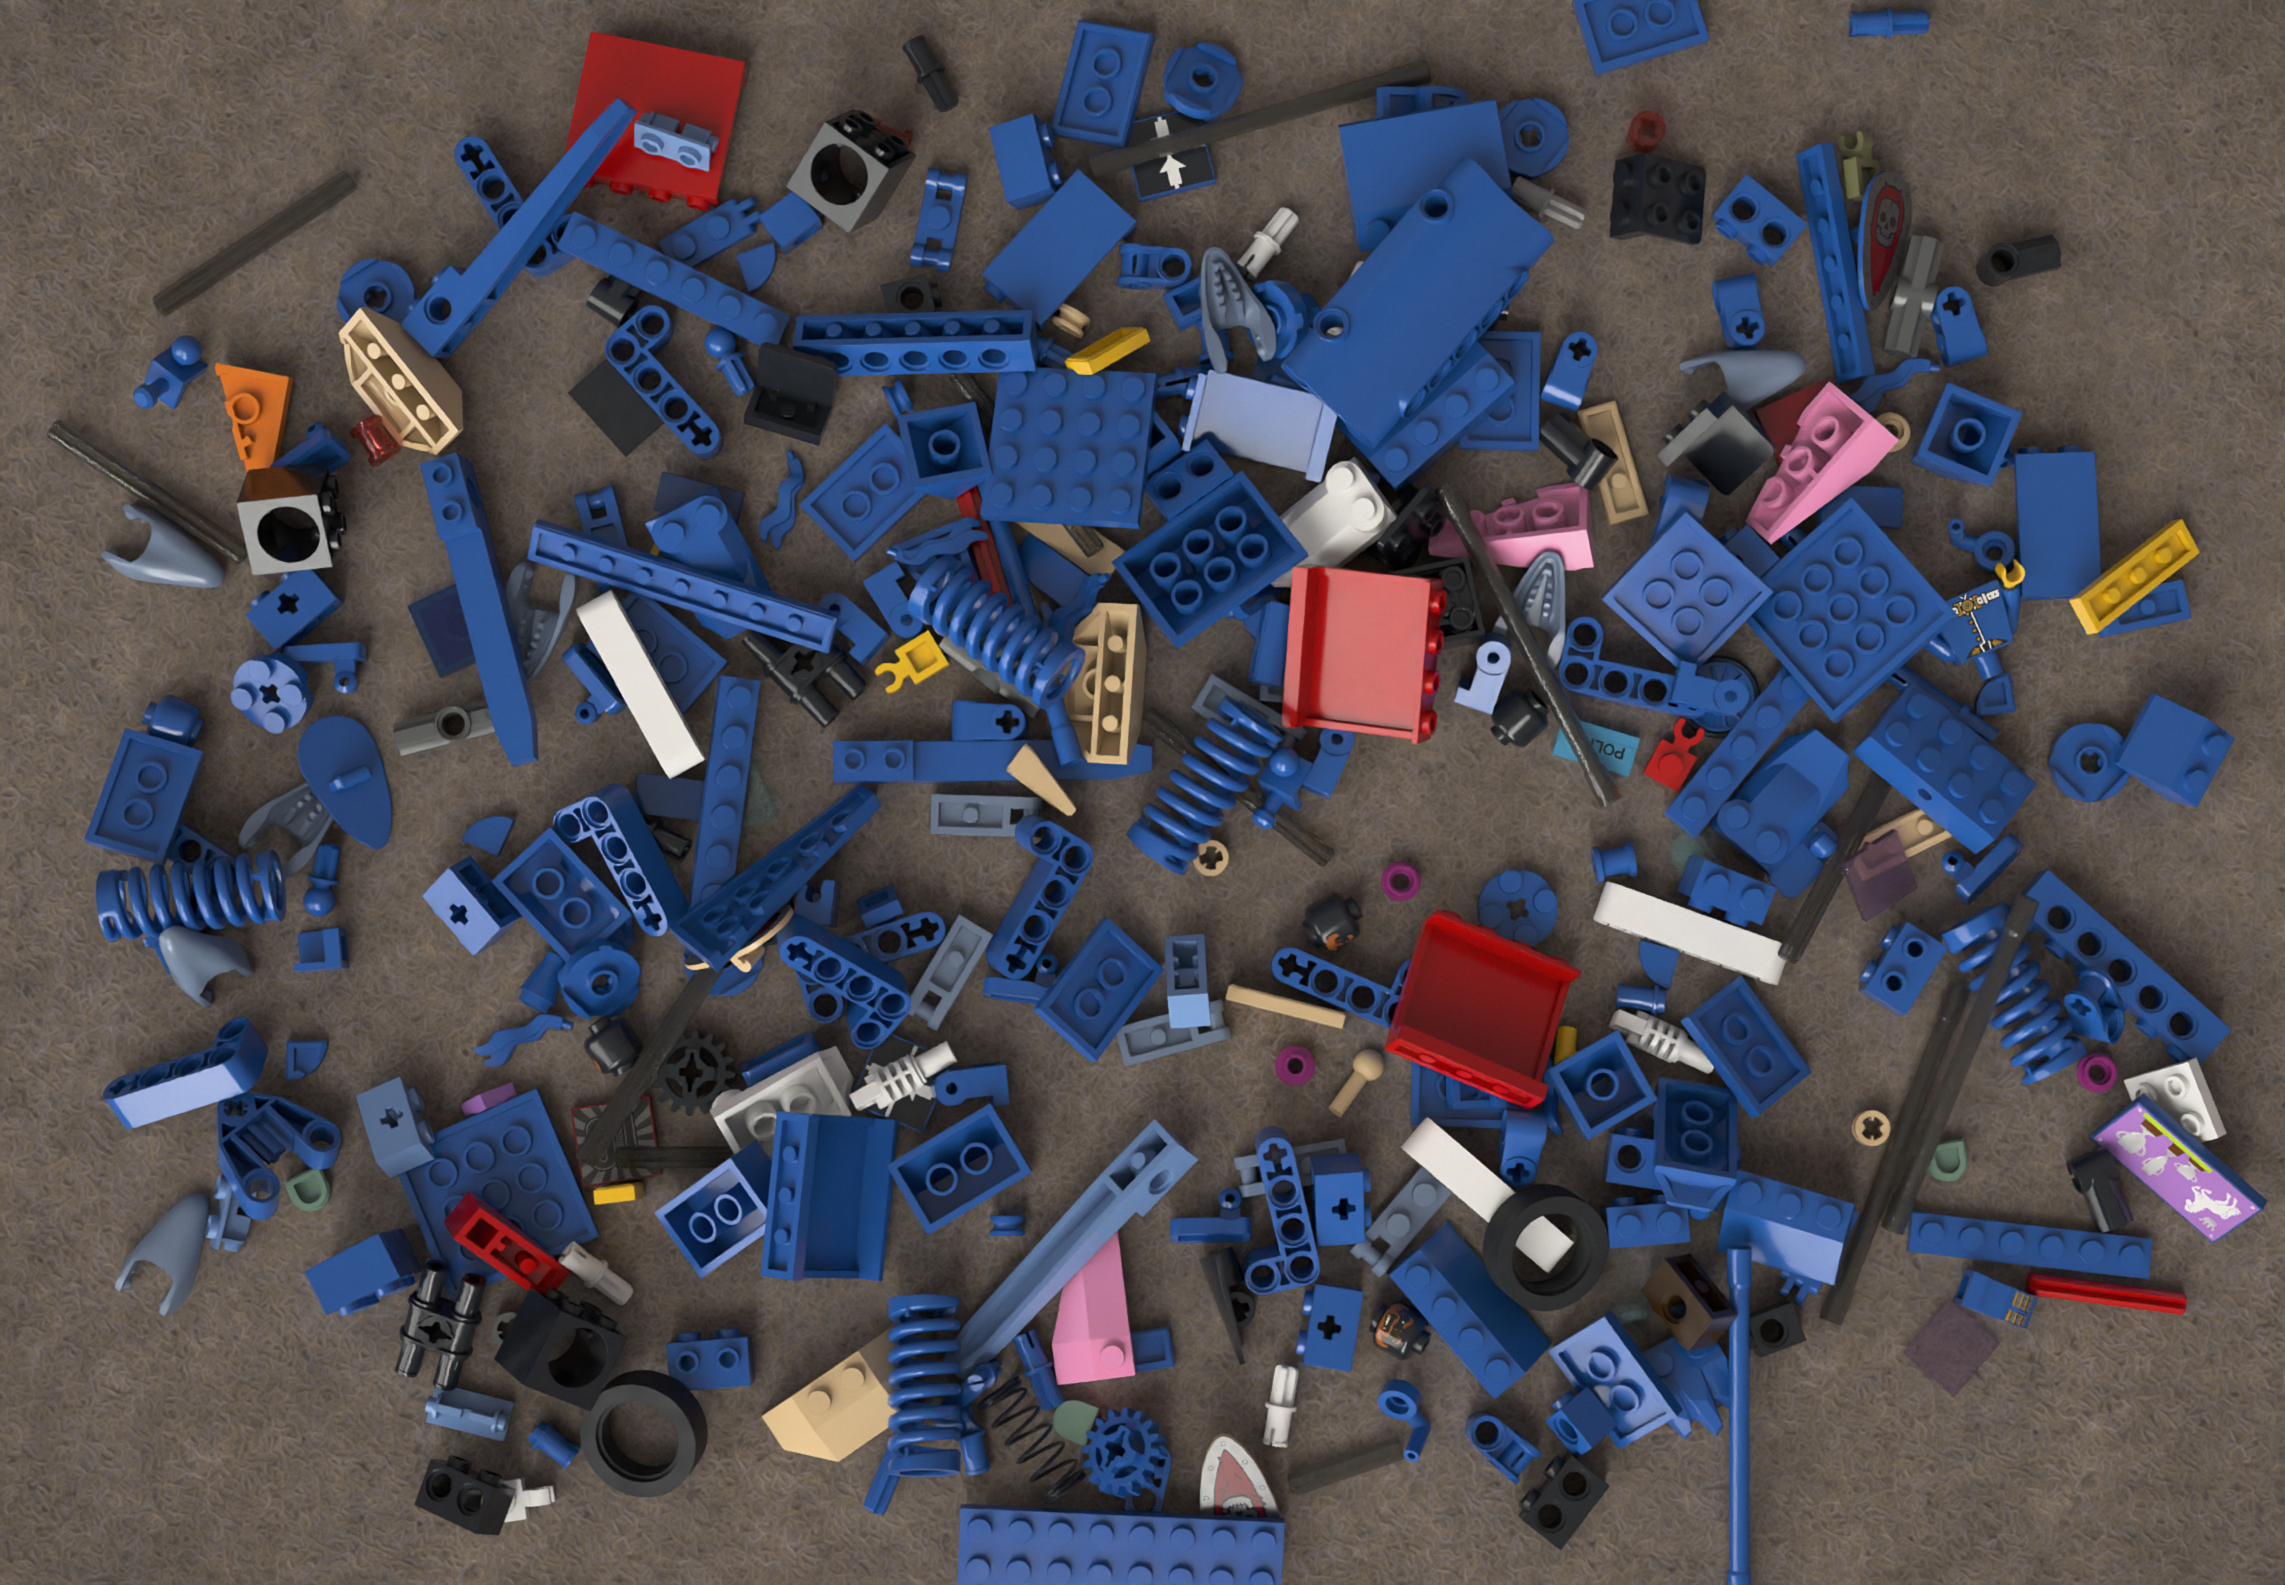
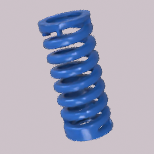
M945 555L936 560L922 575L912 591L908 602L909 613L926 625L932 624L937 634L943 637L949 636L951 643L959 649L965 648L968 656L972 659L982 660L984 667L991 672H998L1002 681L1007 684H1015L1020 694L1032 696L1029 700L1041 709H1047L1056 704L1078 677L1085 662V650L1068 639L1060 642L1055 647L1058 640L1057 630L1048 627L1040 632L1042 622L1039 617L1031 615L1024 619L1025 609L1018 603L1007 608L1009 602L1007 594L996 592L991 595V583L987 580H980L975 583V572L970 568L960 570L964 564L952 555ZM946 574L943 583L941 584L940 588L937 589L936 587H937L938 583H939L940 580L943 578V576ZM954 612L951 621L946 623V618ZM970 625L968 632L963 634V629ZM987 636L984 645L979 646V642ZM1004 647L1001 656L996 658V653ZM1021 658L1018 668L1013 670V664ZM1071 661L1072 665L1067 675L1061 674ZM1040 668L1036 679L1029 682V677ZM1059 676L1063 681L1051 693L1047 694L1049 686Z
M1227 695L1219 703V709L1216 713L1223 719H1226L1229 715L1233 719L1230 724L1235 727L1239 725L1243 727L1255 741L1235 732L1216 718L1211 717L1207 720L1206 726L1227 742L1242 758L1222 749L1203 735H1197L1194 738V744L1211 756L1229 775L1209 766L1190 752H1185L1181 756L1182 762L1202 776L1217 793L1201 786L1177 769H1173L1169 773V778L1193 796L1205 810L1183 800L1167 787L1161 786L1156 792L1161 800L1176 809L1193 828L1172 818L1154 804L1149 803L1144 808L1145 814L1166 828L1181 845L1158 835L1148 826L1151 822L1144 816H1141L1138 821L1134 822L1126 833L1128 838L1145 854L1162 866L1180 875H1185L1189 864L1185 860L1193 861L1199 856L1197 843L1205 844L1212 838L1209 826L1217 827L1223 823L1224 813L1221 809H1231L1236 805L1237 799L1233 791L1243 792L1249 787V780L1246 774L1255 775L1261 770L1262 765L1258 756H1271L1276 744L1284 738L1262 716Z
M265 850L255 854V865H258V872L254 873L249 855L245 853L237 855L235 864L236 878L241 897L239 910L233 900L234 888L230 862L227 857L218 856L214 862V878L220 901L218 912H216L212 904V881L208 863L202 858L196 859L192 868L194 891L198 903L196 915L191 908V887L188 869L185 863L181 861L174 862L171 867V884L177 907L175 918L169 910L170 893L166 870L161 864L152 865L149 872V883L155 909L153 921L148 914V888L142 868L138 866L132 867L129 873L127 870H102L98 874L96 882L97 913L102 932L108 942H116L121 939V935L128 940H136L143 933L149 937H158L165 929L172 926L187 927L188 929L201 932L207 924L213 929H223L228 922L236 927L245 926L250 919L257 924H265L267 921L273 920L282 922L285 918L287 903L284 873L279 856L275 850ZM254 880H260L263 893L261 907H259L255 898ZM127 881L129 898L134 913V917L130 911L126 912V891L124 882ZM109 917H112L114 920L113 926Z
M2001 901L1943 931L1940 936L1945 941L1951 954H1957L1991 941L1958 964V969L1962 973L1970 972L2003 959L1970 981L1968 985L1970 991L1977 992L2015 977L1979 1002V1007L1981 1010L1987 1011L2001 1004L2026 996L2001 1014L1992 1018L1989 1021V1025L1993 1030H1997L2016 1021L2036 1015L2000 1039V1045L2004 1049L2048 1033L2010 1059L2011 1065L2018 1068L2043 1056L2050 1057L2049 1060L2038 1066L2035 1063H2031L2023 1067L2025 1074L2021 1077L2022 1085H2028L2071 1065L2085 1056L2088 1051L2079 1037H2065L2072 1029V1022L2067 1017L2054 1018L2061 1011L2062 1004L2056 998L2044 999L2051 991V984L2046 979L2033 980L2040 973L2041 966L2035 960L2023 961L2030 953V946L2027 942L2018 941L2011 943L2019 935L2020 928L2016 923H2007L2005 918L2009 914V908L2005 901Z
M915 1294L892 1297L888 1300V1317L892 1322L898 1324L891 1328L888 1333L889 1341L898 1346L888 1354L890 1364L897 1367L888 1375V1383L891 1387L897 1389L889 1395L888 1405L898 1412L889 1417L887 1425L898 1434L890 1437L887 1447L892 1453L900 1455L889 1461L887 1465V1474L901 1477H943L961 1473V1452L958 1449H939L911 1445L925 1441L958 1439L961 1436V1430L958 1427H939L910 1423L933 1418H953L961 1414V1408L958 1405H935L910 1401L934 1396H957L961 1392V1387L957 1383H931L910 1379L936 1374H958L961 1371L960 1363L955 1361L937 1362L910 1358L911 1356L928 1353L958 1352L961 1349V1343L958 1340H931L909 1336L931 1331L959 1330L961 1327L959 1319L943 1318V1311H945V1314L957 1313V1308L961 1305V1299L958 1297L937 1294ZM916 1312H935V1317L938 1318L918 1317Z

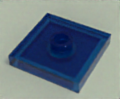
M456 584L407 606L440 678L443 679L476 663Z

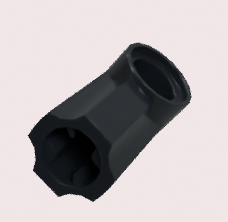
M2052 234L2012 244H1995L1978 260L1976 274L1982 283L1993 287L2000 286L2009 280L2058 270L2061 267L2059 243ZM1992 257L1999 258L2004 262L2005 272L1997 271L1993 267Z
M610 274L608 278L604 277L598 282L591 292L586 306L620 328L630 319L627 315H633L639 304L638 298L643 290Z
M1557 413L1540 430L1539 440L1568 466L1566 468L1568 475L1587 490L1594 491L1619 460L1617 454L1607 444L1596 438H1590L1564 413Z
M2100 1147L2066 1162L2069 1175L2074 1174L2075 1176L2071 1180L2076 1190L2081 1195L2083 1194L2099 1233L2118 1229L2133 1221L2117 1182L2120 1179L2117 1165L2107 1147Z

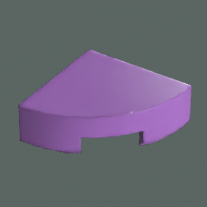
M511 1082L481 1093L462 1103L461 1107L465 1117L469 1116L470 1118L491 1107L514 1099L517 1093Z

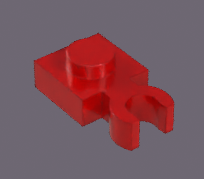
M1682 717L1673 726L1674 740L1672 743L1661 738L1642 772L1676 792H1679L1697 757L1687 751L1690 746L1698 744L1704 736V729L1699 727L1693 737L1685 738L1682 735L1681 729L1686 719Z

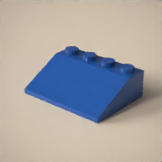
M1495 98L1338 125L1353 237L1360 252L1375 250L1420 199L1422 194L1427 190L1436 188L1462 157H1468L1479 164L1504 193L1513 200ZM1437 209L1432 211L1429 216L1440 217L1446 211Z
M1477 341L1417 411L1407 419L1400 417L1395 426L1375 449H1370L1358 441L1338 415L1335 426L1374 470L1383 477L1391 489L1399 495L1409 484H1412L1465 435L1470 433L1517 391L1516 383Z
M1240 471L1113 560L1112 563L1122 582L1176 649H1178L1309 556L1244 472Z

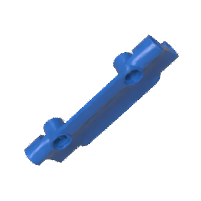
M1462 157L1436 188L1427 190L1422 194L1420 199L1328 304L1317 314L1314 319V328L1285 359L1281 367L1292 380L1337 414L1358 441L1370 449H1375L1395 426L1400 417L1407 419L1417 411L1517 296L1529 277L1528 270L1536 264L1554 243V237L1541 223L1525 212L1504 193L1479 164L1468 157ZM1437 209L1446 211L1440 217L1429 216L1432 211ZM1340 327L1343 329L1336 336L1325 335L1330 328Z

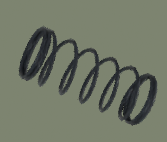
M1016 1376L979 1402L977 1408H980L979 1411H984L998 1402L1023 1391L1019 1398L993 1422L991 1428H997L1028 1411L1036 1409L1004 1442V1446L1012 1445L1038 1430L1049 1427L1017 1460L1016 1464H1022L1048 1449L1061 1445L1057 1452L1029 1479V1482H1034L1052 1471L1074 1462L1068 1472L1042 1496V1501H1045V1504H1050L1079 1484L1086 1477L1087 1473L1084 1472L1085 1469H1081L1069 1476L1078 1465V1459L1064 1461L1041 1473L1063 1451L1065 1441H1057L1030 1454L1051 1432L1053 1428L1052 1423L1042 1424L1016 1437L1039 1413V1405L1025 1408L1002 1420L1027 1394L1028 1389L1026 1387L1014 1390L1022 1381L1019 1380V1376Z

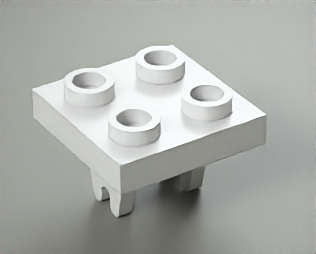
M2197 1058L2137 1074L2124 1080L2131 1101H2134L2144 1093L2200 1143L2217 1139L2227 1134Z

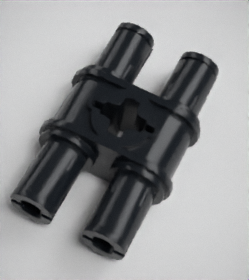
M754 630L741 642L765 667L763 670L764 676L771 678L787 694L791 704H800L823 728L830 725L839 716L840 711L817 688L819 685L818 681L822 677H829L852 701L856 700L869 687V684L846 661L848 657L844 649L840 650L834 643L828 654L796 643H792L788 650L781 651L766 634ZM801 655L806 659L811 655L815 656L811 661L814 669L810 672L805 669L796 672L799 667L797 658Z
M430 1259L424 1264L418 1289L408 1299L410 1307L405 1324L401 1326L399 1331L403 1343L395 1371L405 1377H416L419 1374L425 1350L437 1352L440 1354V1359L433 1379V1385L440 1390L452 1391L457 1386L463 1362L472 1356V1341L476 1327L482 1321L479 1306L487 1280L479 1274L466 1273L462 1277L456 1302L442 1298L441 1293L449 1266L442 1261Z

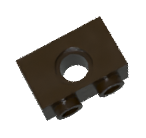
M1691 1253L1665 1258L1640 1290L1650 1303L1652 1310L1663 1319L1673 1332L1677 1342L1684 1346L1688 1352L1714 1346L1738 1316V1312Z

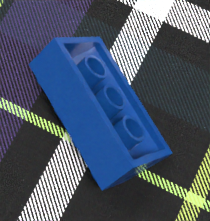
M1448 1221L1386 1272L1494 1399L1522 1377L1552 1344L1519 1304L1492 1281L1485 1268V1264Z

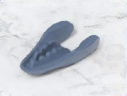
M1219 247L1209 248L1205 251L1202 258L1200 289L1202 328L1212 367L1218 374L1227 371L1228 360L1225 357L1217 332L1234 326L1249 328L1257 348V354L1263 361L1271 360L1276 350V333L1269 314L1248 287L1230 257Z
M1771 349L1706 351L1679 365L1680 372L1694 374L1697 369L1706 368L1717 363L1724 373L1727 394L1744 412L1798 379L1806 370L1805 359L1799 353Z
M124 505L122 511L125 512L128 519L134 520L139 518L142 523H150L151 539L145 552L133 562L128 561L127 557L120 558L115 549L103 550L101 557L115 570L126 577L140 581L187 587L213 588L223 582L225 571L221 564L174 521L154 509Z
M1544 552L1534 561L1521 579L1492 633H1501L1506 636L1508 626L1515 622L1537 626L1546 630L1549 634V642L1544 650L1546 652L1545 656L1538 662L1541 673L1546 675L1550 674L1557 666L1565 644L1564 566L1561 557L1554 552Z
M521 562L512 571L506 584L505 592L527 681L530 683L534 681L545 666L569 623L579 591L580 577L570 572L566 573L560 593V611L539 609L532 606L528 601L534 576L533 565L530 562Z
M305 782L254 812L244 824L239 835L238 844L243 849L253 847L256 844V840L269 826L279 825L285 828L300 842L303 848L285 865H282L286 881L303 868L314 855L333 818L312 792L308 783Z
M180 926L169 927L159 936V946L174 981L183 992L205 1008L213 1004L212 993L204 989L207 982L213 977L234 969L246 977L254 974L245 949L236 940L225 936H211Z
M200 1192L190 1193L165 1213L127 1255L114 1288L120 1292L129 1288L132 1285L131 1278L136 1272L140 1260L149 1261L165 1269L173 1281L166 1298L159 1303V1314L166 1317L180 1307L190 1295L198 1272L201 1248L209 1214L208 1198Z

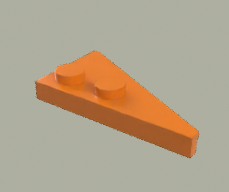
M216 363L215 371L216 375L221 378L227 401L224 403L227 414L233 421L232 432L240 460L244 461L247 472L251 469L269 468L280 457L294 378Z

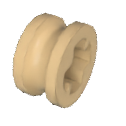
M1062 303L1058 308L1060 314L1053 316L1051 322L1072 336L1082 338L1084 335L1082 327L1089 325L1091 319L1077 309Z
M1214 840L1198 845L1199 856L1206 854L1207 847H1215V853L1220 851L1222 854V861L1216 862L1215 869L1213 870L1205 868L1207 863L1201 865L1198 856L1193 860L1198 872L1205 876H1215L1223 872L1229 860V855L1224 845Z
M1875 1110L1860 1112L1853 1119L1851 1126L1855 1139L1867 1146L1882 1144L1889 1137L1891 1130L1887 1117ZM1867 1117L1869 1121H1874V1118H1876L1880 1122L1876 1128L1880 1134L1875 1139L1873 1135H1868V1138H1865L1862 1134L1865 1130V1125L1862 1122Z

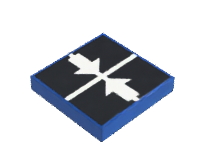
M1174 111L1134 121L1126 151L1140 203L1216 184L1200 119L1189 117L1180 111Z
M891 1033L882 1044L871 1049L854 1092L867 1085L864 1079L866 1076L906 1055L910 1056L913 1054L914 1057H917L930 1049ZM933 1075L926 1078L927 1083L924 1084V1087L880 1109L877 1103L865 1108V1110L888 1120H897L898 1124L923 1134L937 1102V1099L930 1090V1081Z

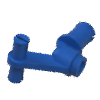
M991 1359L988 1363L983 1362L974 1369L973 1374L960 1385V1394L948 1396L941 1403V1405H958L961 1408L960 1416L934 1418L936 1426L958 1427L961 1430V1436L954 1440L960 1443L967 1475L981 1474L992 1468L983 1435L986 1433L985 1428L973 1419V1408L969 1403L997 1381L998 1375L1003 1371V1367L998 1368L1002 1363L997 1359Z

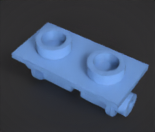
M651 111L650 114L643 112L640 121H635L634 147L640 148L651 155H660L678 161L686 167L698 168L709 172L711 152L715 153L719 143V138L713 136L712 131L686 123L682 134H678L676 131L679 126V120Z
M219 1175L214 1190V1198L219 1199L216 1215L210 1214L208 1217L205 1238H210L209 1245L215 1250H219L220 1243L225 1242V1250L240 1252L241 1245L246 1244L251 1218L237 1214L238 1207H241L225 1175ZM257 1192L252 1194L256 1198Z
M435 1387L433 1396H429L425 1412H428L426 1422L504 1442L514 1402L457 1387L452 1391H444Z

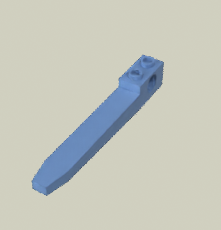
M1154 1119L1099 1175L964 1325L955 1339L961 1343V1349L955 1353H946L943 1358L944 1361L960 1363L961 1371L955 1374L956 1376L964 1380L973 1373L979 1364L993 1359L1135 1212L1143 1217L1199 1160L1176 1134Z

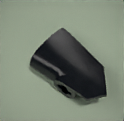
M1231 1246L1203 1257L1199 1261L1239 1364L1242 1365L1245 1363L1241 1350L1238 1329L1251 1323L1255 1316L1256 1308L1253 1299L1247 1293L1230 1291V1286L1245 1281L1240 1264ZM1233 1298H1237L1240 1303H1248L1250 1310L1244 1312L1245 1319L1238 1321L1234 1315L1231 1304Z

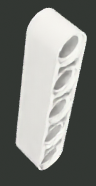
M609 590L577 608L576 611L667 776L671 779L704 761L706 758L614 592Z
M1611 882L1605 883L1593 917L1594 921L1601 924H1610L1609 926L1643 939L1647 937V940L1680 952L1685 951V954L1718 966L1722 964L1724 968L1755 979L1759 977L1760 981L1773 985H1778L1791 948L1775 940Z
M1428 1117L1423 1120L1401 1146L1406 1153L1488 1223L1500 1205L1516 1193ZM1542 1216L1531 1222L1522 1231L1515 1246L1545 1272L1549 1273L1574 1242Z

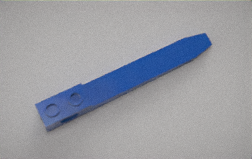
M618 97L588 127L468 269L450 265L440 270L434 276L431 282L433 286L425 296L419 297L411 303L406 311L407 317L400 325L432 357L449 359L506 292L617 144L632 121L637 110L627 100ZM448 300L451 304V313L445 319L442 314V307Z
M458 452L422 463L420 467L438 536L446 545L493 728L511 765L518 767L539 760L537 718L473 463Z
M913 740L833 741L834 785L1020 782L1007 772L1006 767L1025 743L1031 746L1056 781L1115 780L1152 772V747L1136 744L1129 765L1089 763L1084 758L1078 764L1061 767L1053 740L913 742Z

